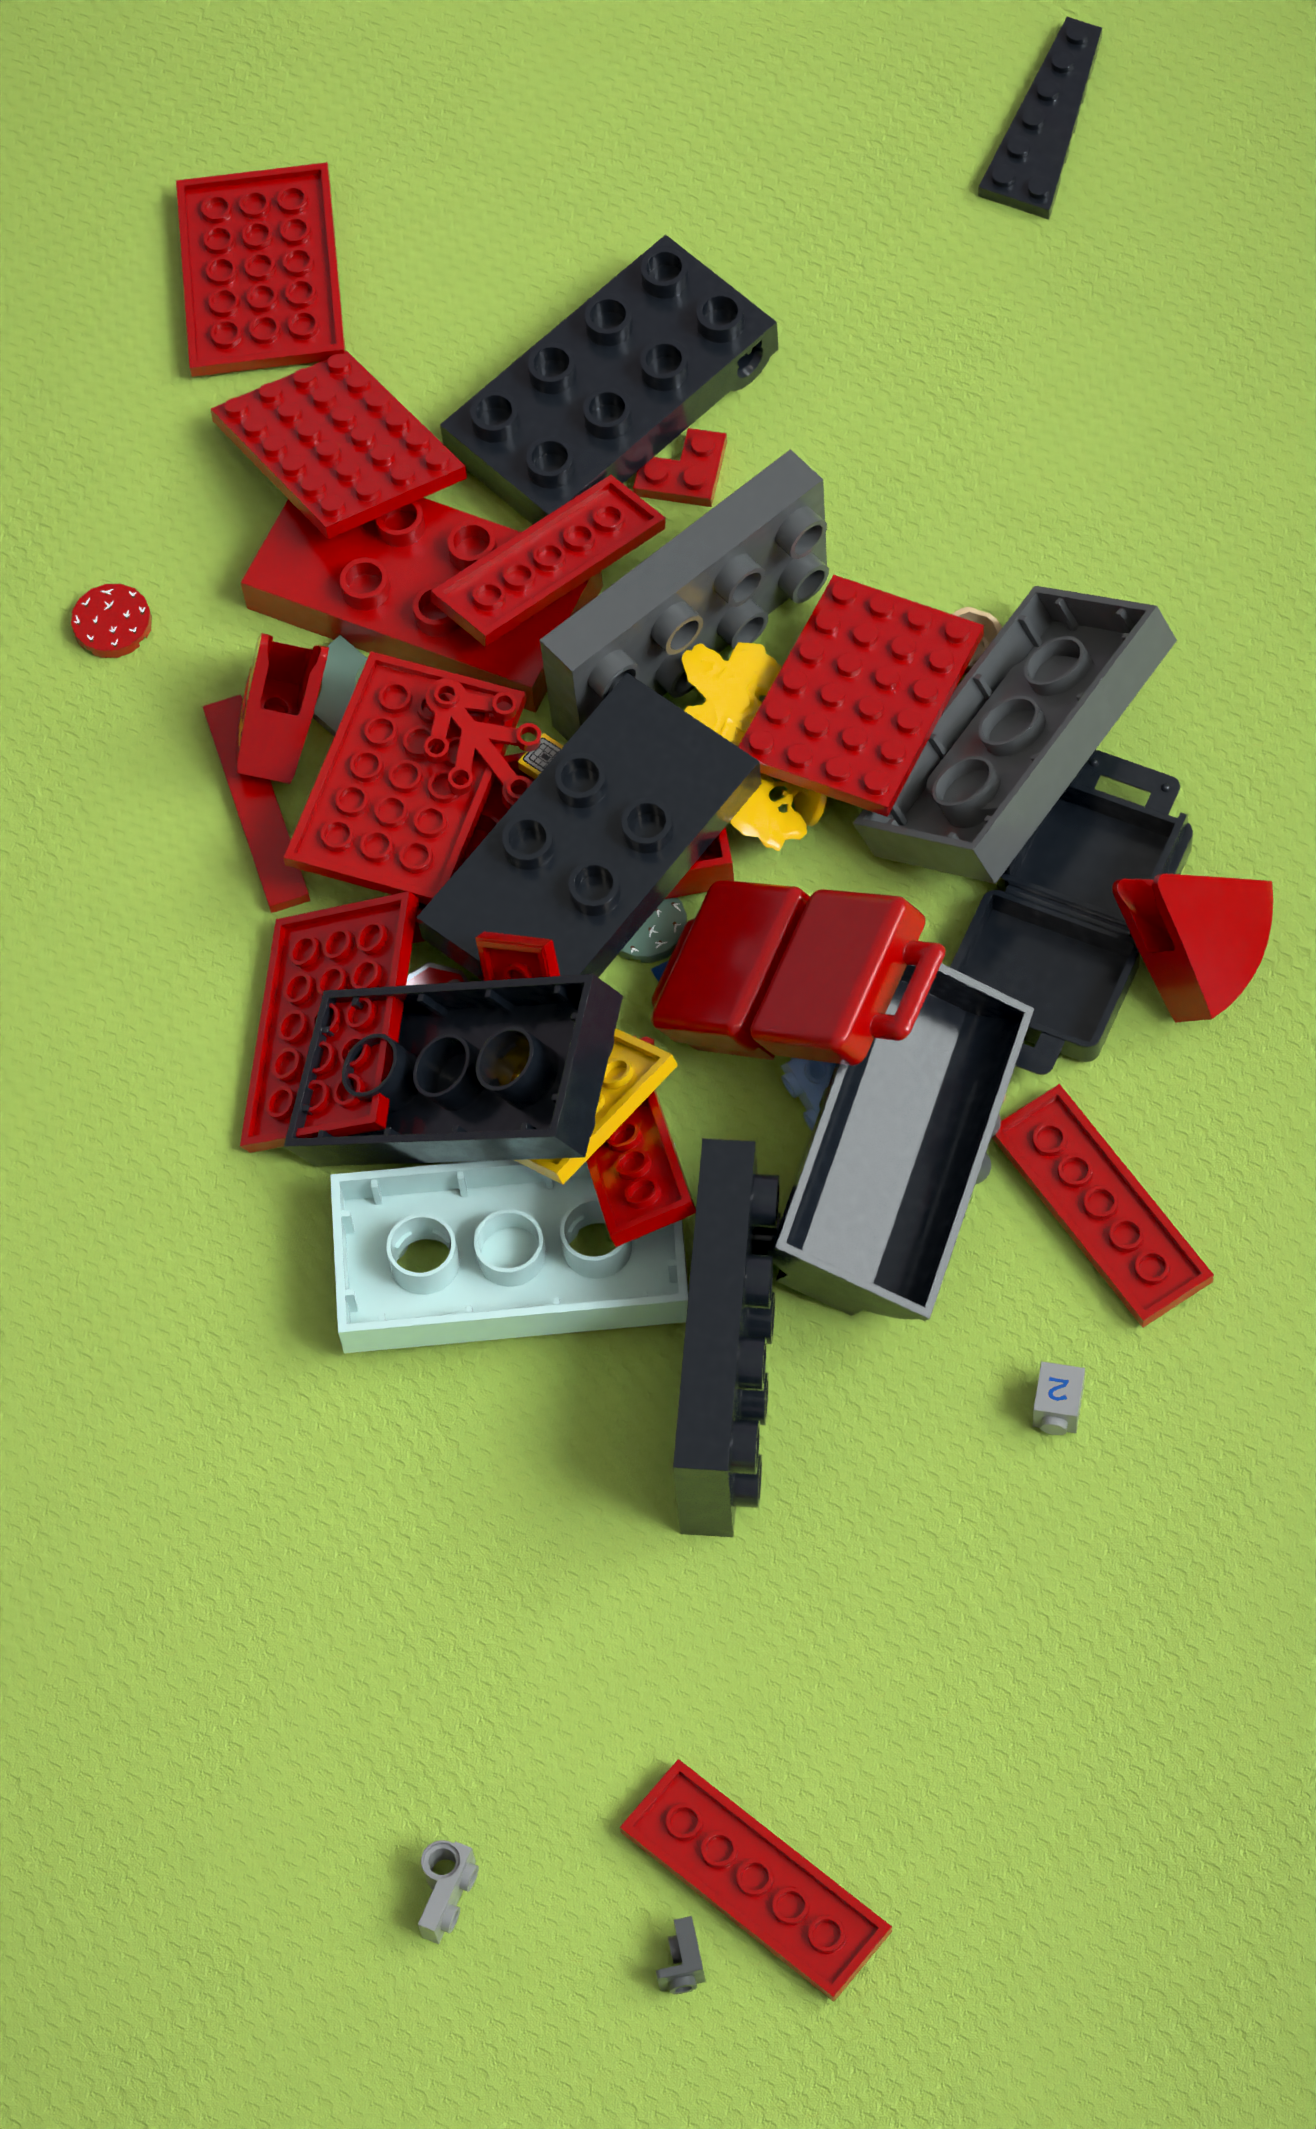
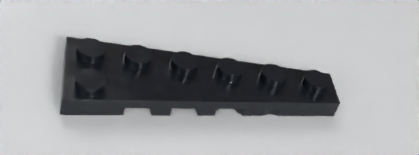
M1066 17L978 187L979 197L1049 220L1061 182L1063 167L1068 158L1071 139L1078 123L1081 104H1083L1086 95L1087 83L1091 77L1102 39L1101 27Z

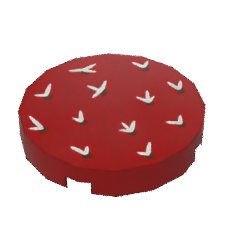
M104 584L92 588L79 598L72 610L71 626L78 644L83 649L85 647L87 650L92 651L93 655L101 658H119L134 652L140 647L139 643L146 636L147 639L151 632L152 615L145 597L135 588L124 584Z

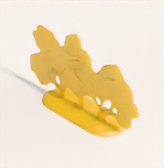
M738 642L727 661L723 660L716 651L699 643L692 650H686L682 654L681 660L688 682L697 688L706 698V701L703 705L687 706L684 711L738 747L762 704L759 696L767 695L782 666L773 657L766 654V649L762 644ZM761 773L762 784L732 818L730 823L743 836L758 837L766 848L780 851L785 840H801L807 834V826L813 827L818 823L824 812L827 796L783 780L774 781L771 776ZM785 786L787 790H782V794L785 797L777 801H772L769 798V792L774 787ZM793 799L796 811L791 807ZM782 804H787V812L785 813L780 812L778 809Z

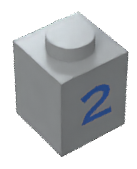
M1041 1362L1033 1409V1427L1041 1428L1043 1432L1051 1435H1064L1067 1432L1077 1433L1085 1383V1368Z

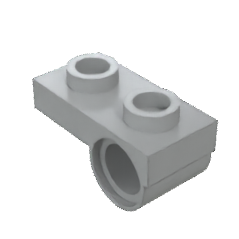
M439 1840L425 1848L421 1857V1865L426 1881L433 1892L418 1923L422 1938L439 1944L444 1932L451 1933L460 1914V1907L457 1906L463 1890L469 1892L472 1889L479 1871V1866L475 1865L476 1860L471 1847L456 1841L452 1843ZM447 1859L456 1863L454 1869L446 1875H438L432 1872L435 1864L441 1860Z

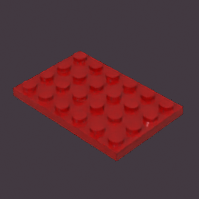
M328 162L176 180L191 376L321 362L332 355L345 354Z
M345 351V354L332 355L324 361L299 369L291 375L272 383L264 384L258 389L239 397L231 398L225 403L211 408L212 421L327 540L467 479L465 465L348 351Z
M833 574L738 747L760 762V772L888 817L982 640L984 625Z
M371 651L283 857L285 866L391 895L409 891L419 898L418 902L428 905L459 869L496 777L475 751L471 769L473 774L472 789L464 795H457L450 791L448 787V774L455 767L461 731L451 719L446 737L449 743L447 759L442 763L435 764L425 758L424 742L431 736L434 714L429 711L426 705V691L434 681L450 678L461 683L466 693L494 697L500 692H509L517 700V711L512 719L503 721L497 719L491 713L468 711V713L477 722L516 728L526 704V693ZM450 693L439 695L440 699L444 701L454 698ZM501 702L497 705L503 711L509 710L512 707L507 702ZM492 742L504 758L509 745ZM432 745L429 748L435 754L441 753L444 750L440 745ZM457 776L453 779V782L457 785H464L468 780L463 776Z
M407 891L276 919L240 1147L249 1153L284 1147L323 992L326 990L406 986L419 898ZM387 996V1000L383 1001L359 998V1001L364 1004L363 1009H356L351 1005L352 1002L336 1003V1005L329 1004V1007L334 1010L329 1026V1031L334 1033V1037H329L322 1033L327 1039L326 1042L321 1041L319 1043V1046L324 1049L320 1067L313 1068L312 1073L316 1074L317 1078L309 1082L308 1088L313 1090L310 1102L312 1107H309V1112L314 1115H307L304 1127L297 1128V1138H317L319 1130H324L334 1137H343L386 1128L390 1100L380 1093L372 1097V1102L361 1101L353 1096L343 1085L342 1068L350 1050L366 1036L377 1033L385 1034L398 1042L403 1002L394 996ZM381 1039L380 1044L373 1047L365 1044L361 1055L350 1063V1067L355 1070L354 1074H348V1078L353 1081L356 1092L371 1091L385 1080L393 1064L391 1044Z

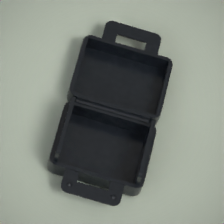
M1095 750L997 881L998 890L988 891L983 896L950 968L1034 1008L1024 1041L1035 1044V1047L1022 1044L1016 1067L1037 1075H1045L1051 1072L1059 1054L1082 1062L1093 1061L1099 1056L1139 968L1140 952L1113 895V883L1118 879L1154 880L1158 874H1181L1192 850L1193 830L1188 823V814L1181 812L1178 818L1169 815L1180 790V783L1175 777ZM1100 776L1151 793L1145 807L1096 790L1095 787Z

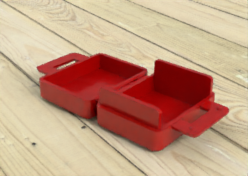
M718 880L709 887L696 917L689 920L684 926L652 995L651 1002L654 1008L651 1013V1023L672 1041L688 1044L699 1051L774 1060L775 1056L854 1066L862 1062L867 1056L874 1038L900 1041L910 1034L944 959L946 949L940 943L918 941L926 923L925 916L905 898L900 896L827 889L817 890L809 896L802 889L795 886ZM906 966H916L895 1015L885 1014Z

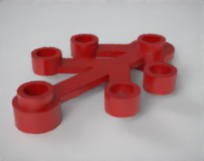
M442 678L434 681L426 691V705L429 711L434 714L431 736L424 742L425 758L435 764L442 763L447 759L449 743L446 737L452 719L461 731L455 767L448 774V787L450 791L457 795H464L472 789L473 774L471 769L476 751L502 784V802L509 810L521 796L514 794L511 789L515 786L527 789L532 784V781L525 776H517L492 742L518 746L523 751L531 752L540 746L541 730L533 723H524L519 728L477 722L468 713V711L491 713L497 719L503 721L512 719L517 711V700L509 692H500L494 697L466 693L463 685L454 679ZM450 693L454 698L444 701L440 699L439 695ZM501 702H507L512 707L509 710L503 711L497 705ZM525 733H531L536 739L527 742L521 736ZM432 745H440L444 750L441 753L435 754L429 748ZM457 776H463L468 782L464 785H457L453 782V779Z

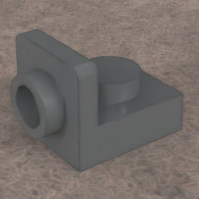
M692 1916L674 1920L676 1935L668 1936L673 1964H682L656 1970L660 1991L669 1990L671 1994H683L695 1990L697 1984L706 1982Z

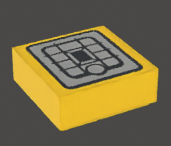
M543 733L540 746L534 751L526 752L519 759L518 768L533 779H536L563 748V745Z

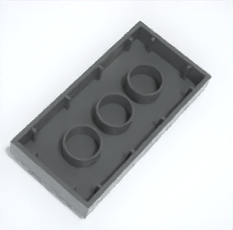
M790 449L540 639L552 726L569 741L626 673H629L661 696H664L666 693H669L674 698L684 696L695 688V686L688 682L681 660L682 654L686 650H692L695 645L701 643L719 653L728 645L734 649L738 642L753 643L764 631L768 623V615L790 598L799 604L812 598L822 588L829 575L823 479Z

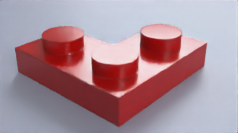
M688 428L680 460L653 457L637 471L633 492L643 498L712 507L727 445V433Z

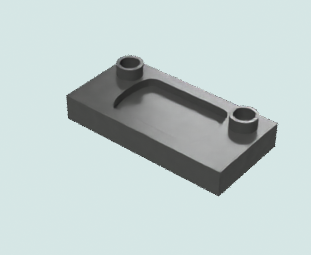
M1034 586L953 692L888 817L863 809L853 822L873 855L883 859L996 884L1176 643L1177 639L1158 606Z

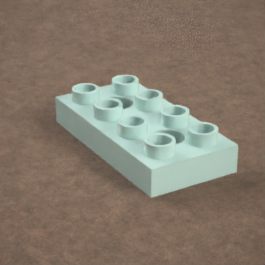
M514 1160L471 1161L330 1174L338 1334L344 1353L686 1322L689 1293L682 1220L622 1244L603 1256H585L570 1247L569 1244L576 1238L581 1228L595 1223L606 1224L587 1162L564 1185ZM418 1240H437L444 1243L450 1250L444 1263L428 1272H411L397 1264V1260L407 1251L408 1245Z

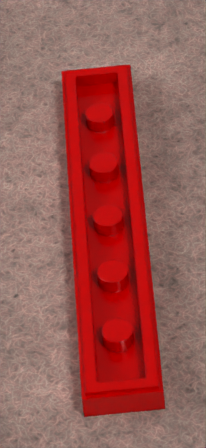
M240 694L204 705L202 708L270 911L274 913L311 900L301 870L285 866L283 857L290 843V837L271 781L237 773L235 748L238 717L242 703V696Z

